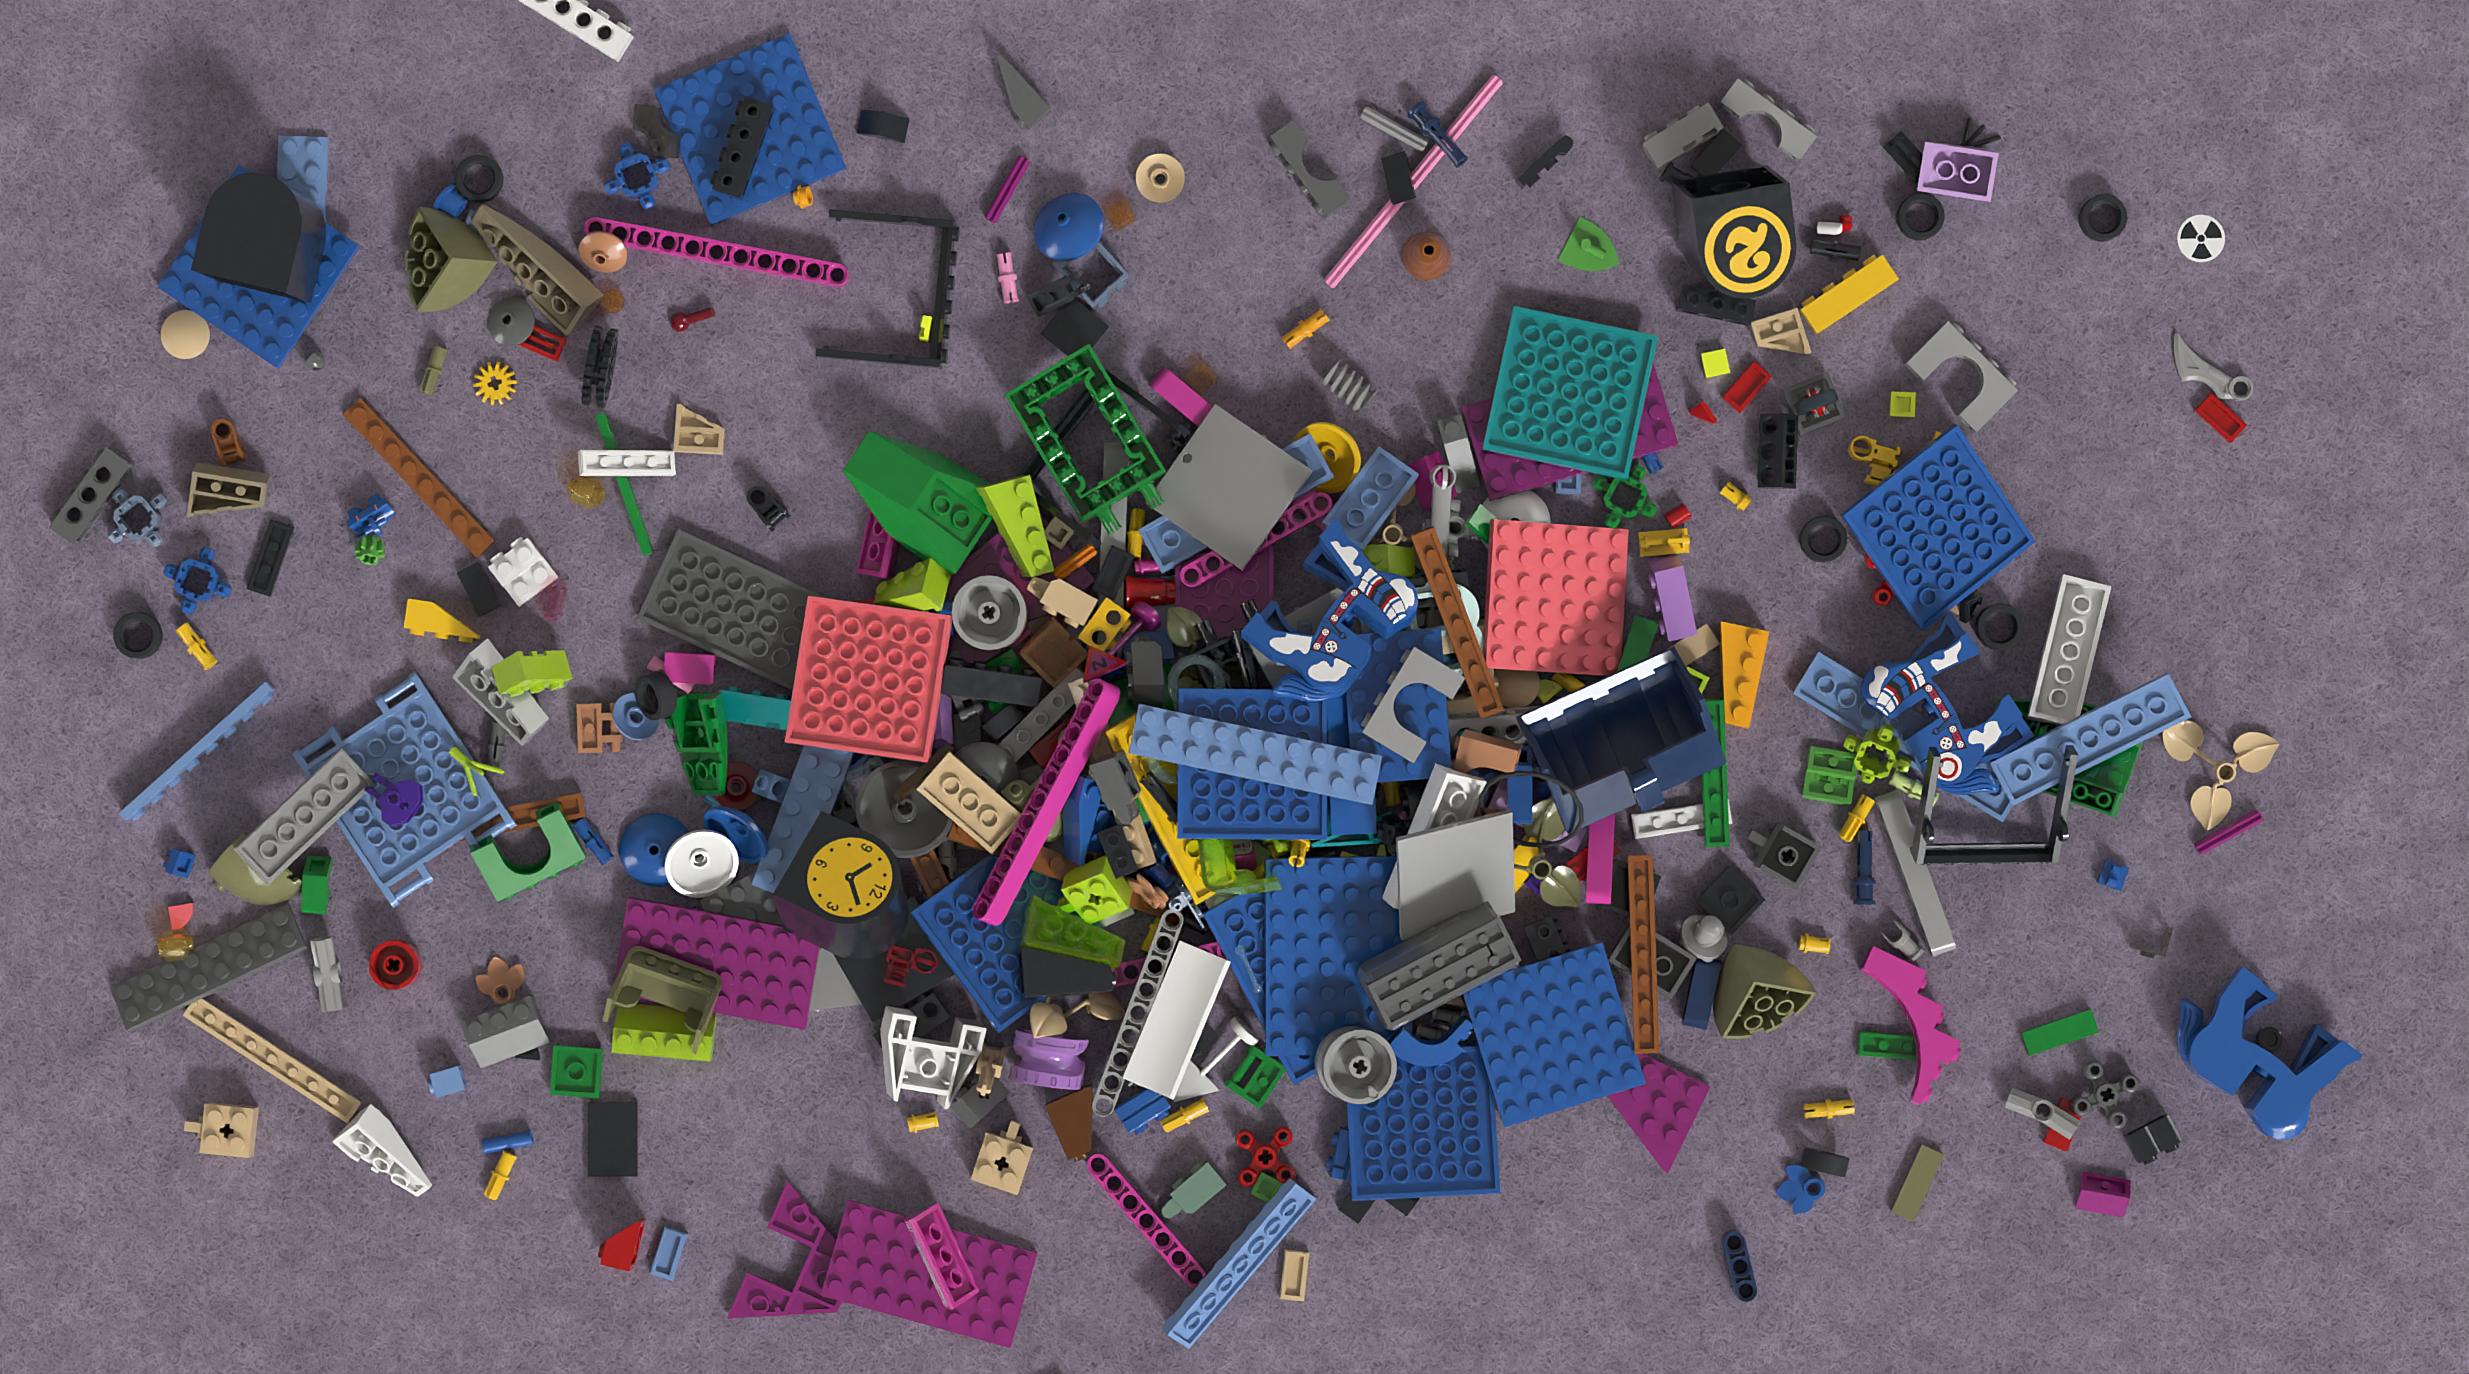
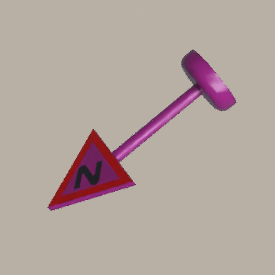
M1136 602L1131 608V616L1135 624L1108 653L1089 645L1083 683L1128 665V662L1114 655L1140 627L1152 632L1161 626L1162 620L1154 608L1145 602Z

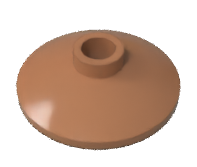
M604 231L591 232L585 235L579 244V255L582 261L595 271L603 273L615 272L626 263L628 256L626 246L617 236Z

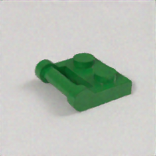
M1249 1045L1247 1047L1248 1052L1230 1079L1227 1078L1223 1085L1260 1109L1286 1070L1280 1062L1271 1056H1266L1265 1052L1256 1046ZM1257 1056L1262 1062L1243 1089L1238 1083Z

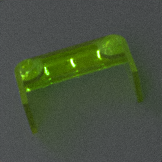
M1198 839L1202 881L1209 891L1247 895L1283 889V885L1277 877L1257 879L1250 870H1236L1233 839Z

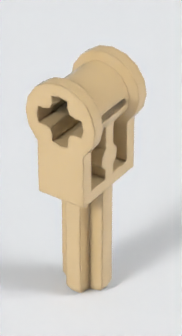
M983 1042L976 1068V1073L980 1074L977 1084V1091L981 1092L980 1095L985 1096L986 1093H990L994 1077L1000 1078L1007 1047H991Z

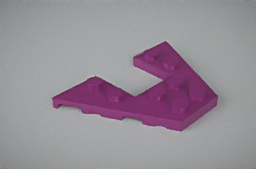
M787 1182L767 1228L812 1247L793 1291L747 1272L727 1316L728 1319L837 1313L842 1301L820 1296L836 1239L791 1183Z

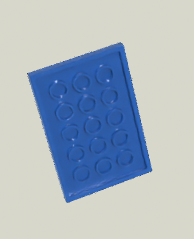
M1441 628L1400 631L1387 640L1377 633L1356 634L1368 643L1372 649L1370 660L1351 687L1346 691L1350 749L1382 756L1377 782L1429 779L1435 764L1451 769L1446 696L1427 684L1412 683L1403 687L1396 695L1393 705L1394 715L1398 723L1406 730L1426 741L1425 746L1414 763L1362 733L1361 731L1364 727L1360 725L1366 714L1370 713L1372 715L1377 707L1373 703L1380 691L1385 693L1389 687L1386 681L1392 671L1398 672L1403 664L1399 660L1406 648L1411 650L1412 647H1416L1444 664Z

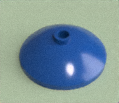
M1067 193L1054 198L1043 207L1035 221L1034 239L1038 248L1044 255L1057 261H1072L1086 255L1096 246L1103 234L1105 220L1102 209L1094 199L1081 193Z
M727 806L711 807L705 813L703 818L705 829L717 831L730 839L735 846L739 860L748 863H758L761 861V858L766 857L768 854L766 836L757 822L749 815Z
M662 813L646 814L635 819L625 829L619 845L620 860L625 871L635 881L646 886L661 887L669 885L664 867L665 858L672 844L681 836L689 833L686 827L676 818ZM653 845L659 848V852L656 855L650 852V848Z

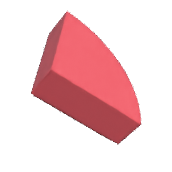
M194 903L168 907L172 931L183 928L189 922L194 913Z

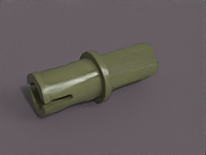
M433 345L428 364L424 366L426 370L419 388L421 393L427 395L434 393L439 375L443 374L441 369L448 350Z

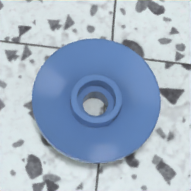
M635 693L621 696L613 706L612 717L614 724L624 736L633 740H644L652 736L657 730L659 720H650L645 717L637 704Z

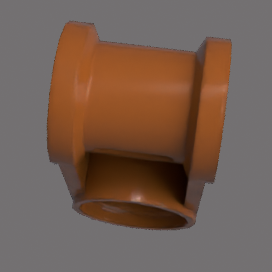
M228 419L216 420L211 426V433L220 465L226 467L228 463L238 460L246 461L247 457L244 446L240 440L235 423ZM223 423H226L230 429L229 434L225 437H222L218 432L219 426Z

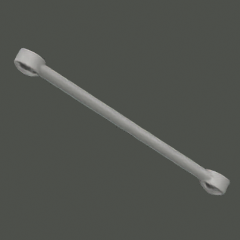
M1441 464L1433 467L1429 475L1430 482L1433 485L1430 527L1434 526L1447 559L1451 491L1456 481V473L1450 466ZM1440 468L1443 470L1441 486L1435 481V474ZM1448 471H1449V473H1450V481H1449V482H1448ZM1425 607L1424 629L1428 628V625L1443 624L1439 609L1426 610Z

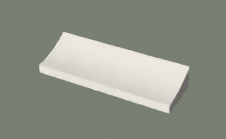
M2065 574L2060 578L2026 719L2063 725L2080 716L2111 586Z
M1435 764L1408 834L1472 819L1479 803V795L1487 781L1480 777ZM1396 861L1382 898L1393 908L1399 909Z
M1179 941L1123 1079L1174 1099L1231 963L1230 961Z

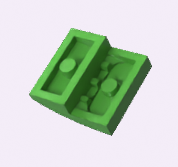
M1810 746L1801 798L1850 806L1852 803L1854 780L1857 774V768L1854 764L1857 754Z

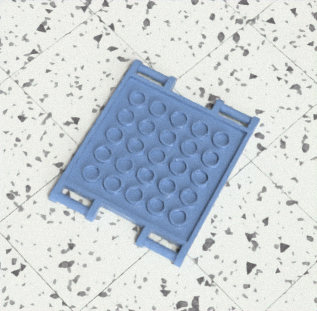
M416 671L409 674L408 679L384 695L379 694L374 700L383 714L345 740L341 738L337 729L332 726L327 729L326 734L302 750L297 749L292 753L307 778L337 750L342 748L375 783L372 787L380 794L384 792L386 786L375 781L373 778L375 773L380 774L390 782L400 783L410 779L423 786L424 802L409 823L393 827L383 822L381 804L367 792L336 821L393 908L400 904V900L424 884H430L435 880L425 863L464 837L470 846L474 844L478 848L480 846L477 841L491 834L493 837H496L507 828L512 829L517 825L485 775H479L470 768L477 791L476 796L472 795L464 767L449 754V751L456 746L470 760H475ZM413 686H416L418 691L393 708H389V702ZM331 741H334L336 746L308 764L307 757ZM408 802L404 805V809H405V810H406V809L408 808V806H409V805H408ZM498 814L501 815L502 821L477 838L474 837L472 834L474 830ZM418 869L421 874L395 893L392 892L391 886Z

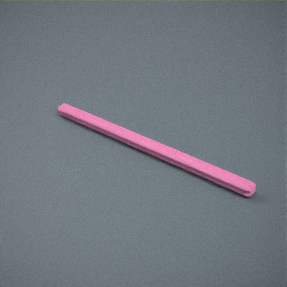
M1492 75L1446 130V133L1454 142L1502 85V80L1496 75ZM1441 139L1443 143L1448 148H1450V146L1444 141V139ZM1437 144L1432 147L1411 173L1414 189L1419 186L1445 154ZM1389 200L1324 278V282L1329 287L1335 288L1405 202L1393 205L1391 200Z

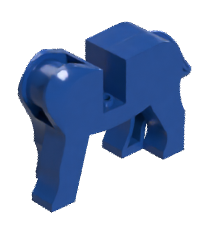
M2238 966L2217 994L2212 1012L2205 1022H2203L2204 1013L2200 1007L2187 998L2180 1000V1017L2176 1034L2178 1050L2189 1071L2221 1092L2231 1096L2235 1094L2251 1070L2258 1076L2264 1077L2265 1080L2244 1109L2257 1129L2264 1135L2279 1140L2291 1139L2300 1134L2308 1122L2312 1097L2334 1080L2344 1067L2359 1061L2363 1055L2345 1041L2337 1039L2320 1025L2314 1023L2290 1068L2260 1046L2243 1040L2241 1038L2243 1029L2250 1016L2263 1005L2273 1002L2278 995L2265 986L2261 979L2246 968Z

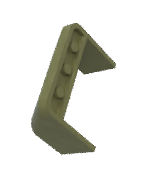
M642 946L633 947L628 951L609 993L603 1021L608 1022L615 1004L630 1008L638 1003L640 996L686 1012L684 1025L688 1030L696 1033L691 1053L696 1054L709 1025L721 989L722 979L717 973Z

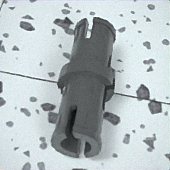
M492 721L490 741L486 744L488 749L486 764L500 768L503 751H506V746L504 745L506 730L495 721ZM498 736L496 758H494L496 738Z

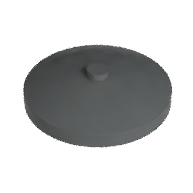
M899 760L878 767L863 781L856 797L855 817L858 828L885 842L897 858H913L932 851L943 842L953 823L952 819L918 790H914L900 804L893 799L894 790L923 765L916 761Z

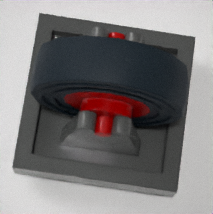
M1829 372L1782 389L1790 413L1799 416V436L1846 418Z

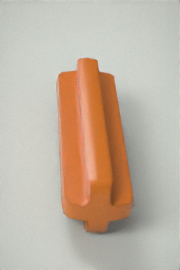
M1087 544L1057 566L1053 574L1057 579H1064L1094 557L1097 551L1092 544Z

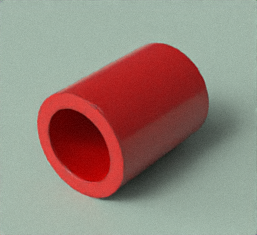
M1683 503L1664 515L1672 529H1675L1692 517Z

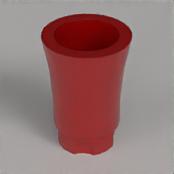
M1125 576V610L1131 609L1138 601L1145 602L1150 606H1165V603L1175 604V581L1165 580L1164 578L1151 579Z

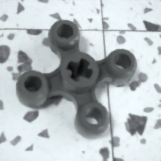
M2093 1060L2086 1062L2082 1069L2083 1075L2091 1081L2093 1089L2090 1095L2076 1097L2071 1101L2070 1109L2072 1113L2076 1116H2085L2093 1107L2100 1106L2106 1112V1124L2110 1128H2123L2127 1118L2125 1113L2119 1110L2116 1102L2120 1094L2132 1093L2138 1089V1078L2133 1074L2127 1073L2122 1075L2116 1083L2111 1084L2103 1077V1066L2101 1063ZM2092 1066H2094L2096 1069L2095 1074H2091L2090 1068ZM2128 1079L2131 1081V1086L2129 1088L2126 1086V1081ZM2101 1091H2106L2109 1094V1098L2103 1099V1096H2100ZM2080 1102L2084 1106L2082 1111L2078 1109V1104ZM2116 1115L2119 1117L2117 1124L2113 1120Z

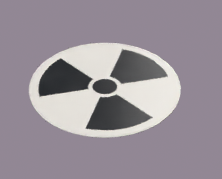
M2195 215L2188 218L2181 225L2177 236L2178 246L2181 252L2190 260L2207 262L2217 257L2222 251L2225 243V234L2220 223L2214 218L2207 215Z

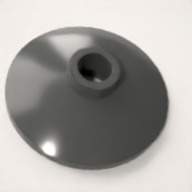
M514 297L498 302L493 307L488 319V328L491 336L498 343L505 346H516L523 343L531 335L535 325V316L531 306L524 300ZM510 316L511 321L508 324H506V318Z

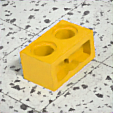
M1106 597L1078 638L1087 645L1108 653L1117 644V641L1114 640L1119 632L1124 634L1132 623L1129 620L1131 614ZM1111 611H1117L1121 615V620L1116 625H1111L1107 622V614ZM1096 631H1103L1106 634V641L1102 645H1096L1092 640V636Z

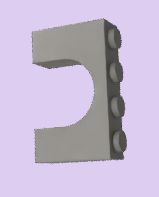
M1948 321L1904 366L1922 382L1946 359L1957 357L1971 362L1979 372L1980 388L1976 397L1956 417L1974 434L2018 390L2014 387L2016 382L2009 375L2005 374L2003 376L1997 370L1999 366L1992 358L1988 357L1986 359L1980 353L1982 349L1972 339L1968 341L1962 335L1964 331L1955 322L1951 324Z
M1412 647L1411 650L1406 648L1399 660L1403 664L1398 672L1392 671L1386 681L1389 687L1385 693L1380 691L1373 703L1377 707L1372 715L1367 713L1360 724L1364 727L1361 731L1362 733L1412 763L1419 756L1426 741L1403 728L1396 720L1393 710L1396 695L1403 687L1409 684L1424 683L1453 699L1465 679L1459 673L1416 647Z

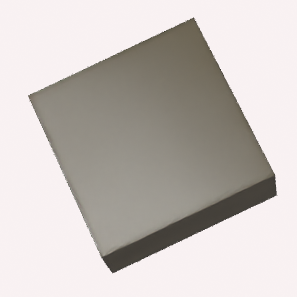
M1056 517L1053 518L1044 531L1047 543L1058 551H1061L1074 533L1071 528Z

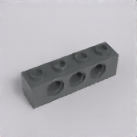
M106 447L104 450L100 449L93 458L95 463L91 469H86L79 478L81 483L76 490L72 489L64 499L66 504L61 510L57 509L50 519L52 523L49 528L74 545L80 543L112 498V493L120 487L135 466L109 447ZM103 468H107L110 472V476L106 481H101L99 478V473ZM93 488L95 498L88 502L85 499V492L87 489ZM78 508L81 511V517L78 521L74 522L70 514L73 509Z

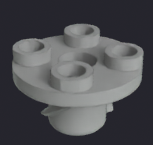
M1693 915L1687 918L1680 928L1679 944L1693 956L1705 962H1711L1713 959L1718 958L1726 949L1727 935L1722 922L1717 917L1712 915Z

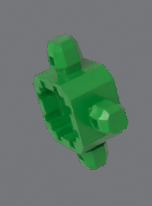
M1636 464L1630 470L1629 474L1631 475L1630 477L1628 476V480L1614 477L1611 483L1605 477L1596 476L1592 486L1599 492H1606L1602 501L1604 507L1611 511L1610 514L1607 513L1604 520L1605 526L1614 529L1621 521L1619 519L1620 516L1625 519L1632 518L1637 515L1639 510L1642 511L1641 514L1647 517L1655 515L1658 508L1652 502L1644 501L1648 494L1644 484L1639 482V480L1643 479L1646 468ZM1619 481L1630 485L1640 492L1630 512L1609 501Z

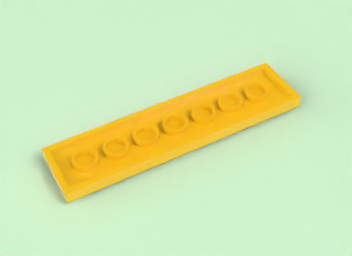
M1135 713L1103 732L1114 752L1124 749L1141 788L1138 799L1183 885L1192 896L1193 904L1197 905L1234 884L1238 879L1217 839H1177V826L1173 822H1169L1167 819L1168 815L1142 783L1139 782L1140 778L1144 776L1149 783H1152L1146 773L1152 771L1161 785L1177 803V764L1128 753L1136 718Z

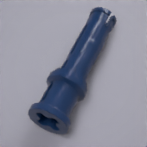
M1422 101L1416 104L1408 112V118L1413 119L1420 126L1422 134L1429 135L1454 163L1456 168L1462 166L1468 157L1442 129L1440 119L1436 116L1434 117L1429 112L1425 102ZM1441 139H1444V141L1451 147L1453 151H1450V149L1443 143Z
M1869 830L1857 831V877L1853 880V884L1856 885L1854 905H1875L1873 885L1876 884V880L1872 877L1873 831Z

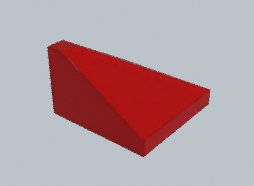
M1704 401L1688 411L1691 416L1713 425L1717 422L1716 417Z

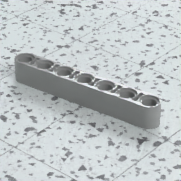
M1896 789L1874 797L1931 956L1934 957L1956 949L1927 866L1916 864L1911 855L1910 847H1913L1915 832L1899 790Z

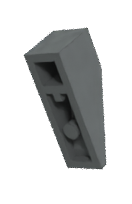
M1000 54L997 59L1013 113L1016 115L1013 117V120L1022 129L1026 126L1031 130L1051 112V108Z
M1461 414L1438 420L1436 425L1448 466L1453 468L1456 473L1454 486L1457 493L1480 487Z

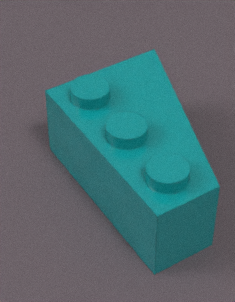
M726 686V691H719L722 692L726 721L787 730L791 701H789L790 696L775 694L774 698L765 697V692L751 690L750 694L740 693L741 688Z

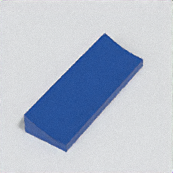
M1345 692L1339 697L1327 699V744L1350 749ZM1375 794L1372 805L1327 796V835L1377 833Z

